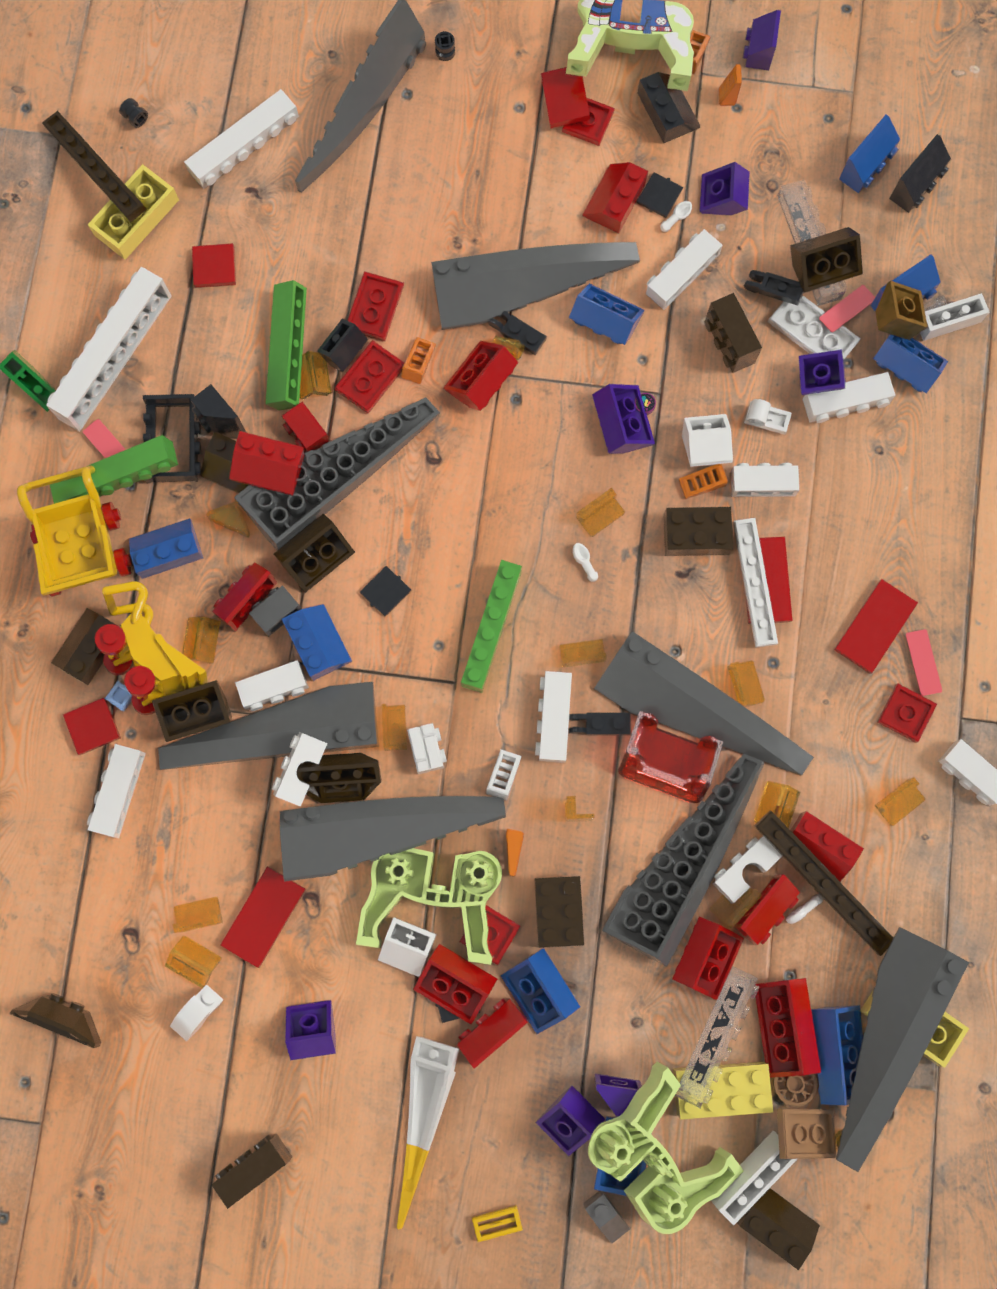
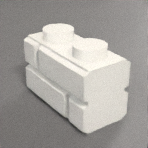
M431 723L408 729L407 732L417 773L423 774L443 769V763L447 762L444 749H439L438 741L442 740L439 728L434 729V725Z

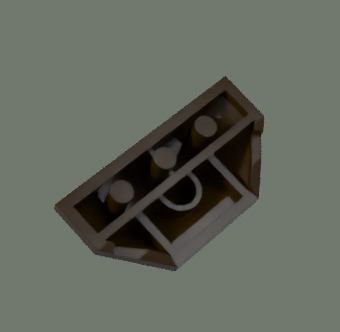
M363 753L322 755L319 764L305 761L298 766L296 771L297 778L309 785L306 795L320 803L365 800L382 782L379 761Z
M51 993V995L39 997L12 1009L10 1015L91 1048H97L101 1045V1039L91 1013L84 1010L85 1006L72 1001L69 1004L64 1002V997L58 994Z

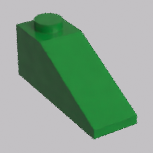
M13 350L0 363V370L48 412L50 410L46 406L48 398L56 390L16 350Z

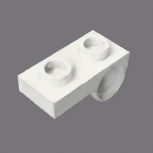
M754 399L749 404L744 423L785 435L792 413L773 408L765 400Z

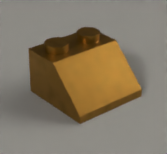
M889 281L875 311L878 330L910 340L928 328L922 293L920 290Z

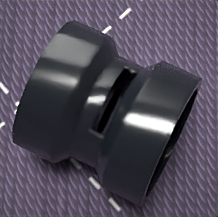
M447 31L440 32L435 37V53L442 61H449L455 56V38Z
M133 98L126 99L120 105L119 113L124 118L129 119V123L133 127L139 128L147 121L148 112L144 108L139 107L138 102Z

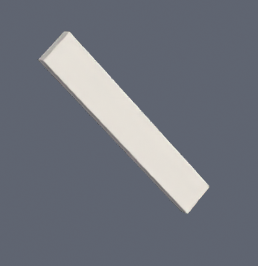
M756 519L736 520L733 522L755 648L777 645L778 639Z

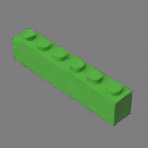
M294 280L275 284L273 292L266 405L279 411L295 407L299 404L307 288Z
M161 435L91 464L95 468V472L91 474L99 497L103 495H111L120 488L130 487L133 483L140 480L150 479L152 475L167 472L172 467L178 465L173 442ZM82 476L50 484L54 504L88 494Z
M504 560L500 562L461 680V686L480 693L483 692L522 573V566Z

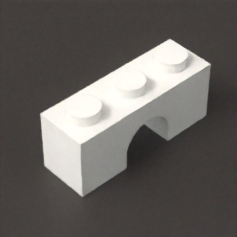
M299 732L298 736L294 735L290 743L291 753L289 757L285 756L281 764L282 774L280 778L276 777L272 785L273 795L301 807L309 785L297 778V768L305 761L319 764L327 743Z
M764 836L759 840L756 837L753 838L746 845L748 850L743 855L739 852L730 860L732 865L727 870L722 868L714 876L716 881L713 885L731 904L750 888L742 876V871L746 865H755L764 873L782 857Z

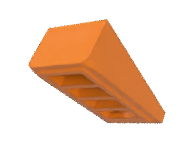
M692 30L690 43L694 51L692 74L696 72L711 37Z
M740 64L734 66L719 87V104L721 106H735L742 84Z
M416 337L402 368L401 377L421 384L436 343ZM420 347V348L426 349V350H428V352L419 350V349H417V348Z
M716 464L679 478L685 499L726 487L728 483L722 464ZM713 473L717 474L719 481L716 482ZM706 475H708V478H709L710 483H711V484H709V485L707 484L706 479H705V476H706ZM697 478L700 479L702 485L701 488H699L698 483L696 481ZM688 481L692 482L693 491L690 490Z
M507 829L508 868L510 876L515 877L524 833Z

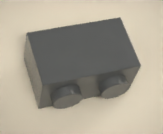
M283 585L280 588H274L268 594L269 597L263 602H257L249 613L268 636L284 625L282 618L302 609Z

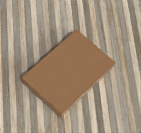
M777 1109L780 1159L836 1158L833 1109Z

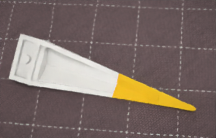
M416 1036L410 1064L408 1133L397 1222L398 1230L403 1228L456 1074L454 1069L459 1053V1048Z

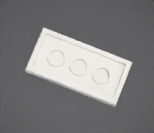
M802 296L798 306L783 302L768 320L769 324L809 354L842 349L843 358L845 359L861 339L844 326H841L832 333L819 320V317L825 312L804 296Z

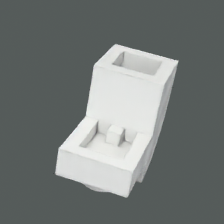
M206 985L185 1004L174 1018L170 1027L185 1041H188L202 1027L206 1018L222 1003L223 999Z

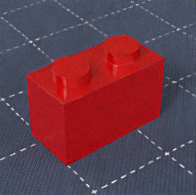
M303 401L282 415L285 422L282 426L289 435L293 433L296 437L294 441L296 445L304 447L306 452L315 451L330 441L325 430Z

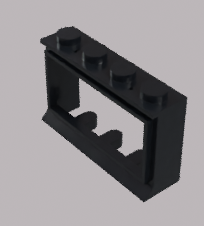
M194 394L143 395V401L146 404V413H143V421L146 425V434H143L144 442L156 438V407H189V472H160L145 480L147 484L151 482H198V475H201V462H198V455L201 454V442H198V434H201V424L192 411L194 405L191 399L195 397Z

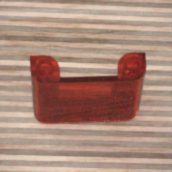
M639 711L618 768L619 774L628 780L690 803H700L711 785L723 741L713 736H706L696 743L657 728L658 720L653 714Z

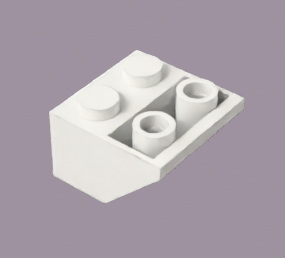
M726 414L684 418L682 439L690 467L733 462L731 428Z
M393 917L378 961L420 977L437 934Z

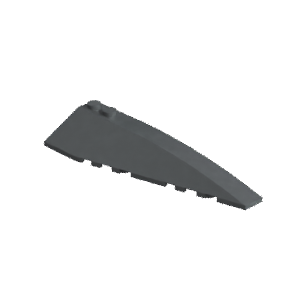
M398 0L375 34L378 37L375 45H369L364 65L361 63L358 65L354 76L355 81L350 80L333 111L336 116L332 122L328 121L324 129L326 131L322 141L317 140L313 149V157L307 158L295 180L299 192L302 193L356 140L385 104L407 70L414 66L418 54L424 51L426 47L425 32L406 0Z
M636 242L555 245L431 262L442 330L486 323L493 317L498 315L501 317L503 311L509 312L516 308L522 309L534 301L540 302L568 291L572 286L583 285L586 281L595 277L598 279L605 276L608 272H616L639 263L640 258Z
M425 397L402 408L401 411L395 414L384 416L382 420L375 423L371 422L356 432L354 430L324 444L323 447L315 451L311 450L305 453L293 496L249 485L234 498L264 537L276 550H279L319 516L329 512L430 424L440 412Z
M633 631L594 688L631 714L688 733L691 736L718 746L729 748L740 754L749 755L800 776L803 775L814 758L743 705Z
M373 682L329 686L158 748L160 770L289 756L292 750L290 743L294 735L298 736L299 732L327 743L324 753L379 747Z
M746 754L741 756L727 772L726 778L721 784H717L713 788V793L705 802L702 801L698 805V810L692 817L689 816L665 843L664 849L659 854L656 853L651 859L650 865L645 870H642L636 876V881L631 886L628 885L623 891L602 930L603 932L666 967L668 966L727 851L764 765L763 761Z
M487 796L406 797L280 811V839L284 882L331 876L337 874V870L346 867L349 870L358 867V863L367 860L373 862L379 860V857L388 853L394 855L427 844V840L433 838L439 840L445 838L448 833L457 830L460 833L466 831L469 826L475 824L481 826L505 818L504 799Z
M901 927L898 928L878 967L876 986L873 989L872 1004L868 1012V1022L856 1066L857 1072L855 1081L852 1084L849 1107H847L845 1126L842 1129L836 1156L837 1161L856 1172H859L906 1089L969 964L968 961Z

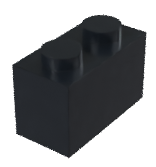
M342 318L317 352L330 366L343 372L368 339L354 323Z

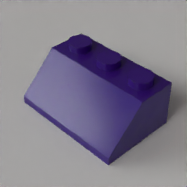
M608 384L592 394L609 454H624L655 444L647 413H645L639 385ZM636 398H637V401H638V404H639V407H640L641 412L636 409V405H635V399H636Z

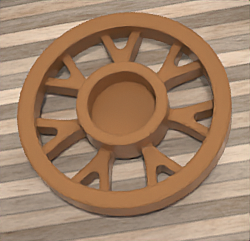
M810 1074L812 1078L804 1081L801 1076H789L787 1079L780 1077L781 1080H778V1077H774L773 1084L776 1095L782 1102L790 1106L799 1107L808 1104L817 1092L815 1074ZM777 1082H786L787 1088L779 1090ZM805 1084L813 1086L811 1094L804 1091ZM788 1090L793 1093L790 1101L784 1098ZM802 1092L805 1101L799 1103L796 1094Z

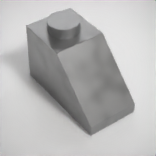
M604 1191L597 1192L583 1203L587 1213L611 1243H614L630 1230V1227Z

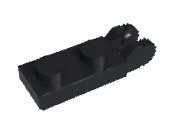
M752 270L749 277L754 281H746L744 284V288L753 293L759 292V294L797 306L804 294L798 281L769 272L764 273Z
M503 311L500 317L507 321L504 326L494 318L488 321V324L500 331L503 336L534 355L537 354L547 339L546 335L517 317L510 315L507 311Z
M630 713L569 714V720H586V728H569V733L586 734V736L631 735Z

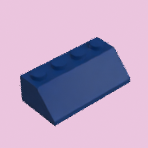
M860 1005L811 1009L821 1073H818V1093L821 1104L849 1105L863 1039Z

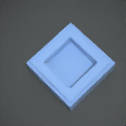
M117 681L105 699L120 710L125 711L132 702V694L128 692L124 684Z

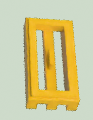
M517 1205L472 1217L477 1242L523 1230ZM514 1213V1216L478 1225V1222ZM516 1221L517 1224L483 1235L480 1234L482 1230Z

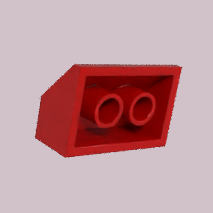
M631 162L610 164L582 216L614 232L620 233L646 184L648 170Z
M480 341L443 389L469 408L481 411L488 405L495 392L501 388L505 379L513 373L514 368L519 362L504 345Z
M239 431L233 452L229 479L293 496L304 460V447Z
M254 562L243 570L242 577L238 582L235 581L230 585L227 595L216 601L212 612L236 632L250 616L251 608L268 595L277 584V581L268 570Z
M807 811L800 814L790 830L840 882L853 868L864 848Z
M784 874L775 875L733 928L752 944L759 945L761 943L763 945L771 935L769 933L771 928L779 926L784 920L785 916L783 913L787 908L791 910L799 901L797 898L800 893L799 890Z
M699 916L690 939L685 946L681 960L675 969L672 980L718 1001L744 938L720 924Z
M439 944L427 962L413 990L472 1025L498 979Z
M504 998L493 1006L495 1011L488 1016L485 1013L476 1021L477 1027L472 1031L468 1028L458 1036L460 1041L457 1043V1046L474 1069L528 1023L526 1017L510 998L507 1001Z

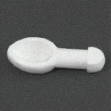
M683 201L674 208L673 214L661 223V231L668 232L678 220L685 219L692 210L691 202Z
M576 543L573 546L574 559L583 566L588 580L594 582L598 579V573L595 572L589 561L590 553L583 544Z
M820 894L814 895L803 906L791 912L786 918L787 923L794 924L804 918L807 913L823 902L822 896Z

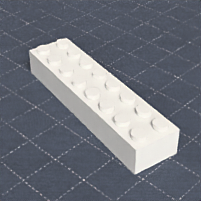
M140 267L138 272L132 275L131 282L126 289L121 291L116 304L108 310L107 317L103 323L97 326L92 339L86 342L84 351L79 358L73 361L71 370L62 377L60 386L48 398L46 406L60 421L79 432L86 424L172 297L162 278L143 267Z

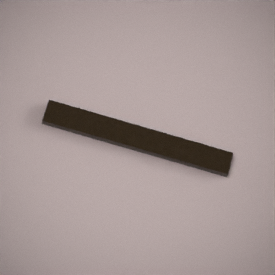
M58 110L42 122L50 134L130 223L147 210L142 202Z
M769 810L754 827L875 953L882 956L889 948L894 937L790 829Z

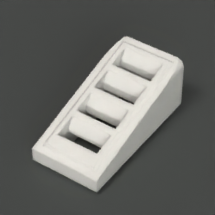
M500 750L487 786V795L500 797L507 801L522 756ZM502 759L514 762V766L503 763ZM499 768L509 770L511 774L500 771ZM498 776L507 779L508 783L496 779V777Z

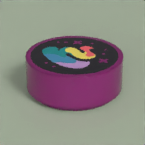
M641 393L645 413L649 415L655 409L656 400L649 393ZM636 398V399H635L636 409L641 412L640 407H639V404H638V401H637V398Z

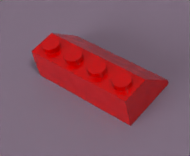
M806 978L753 984L765 1063L769 1065L770 1078L821 1073Z

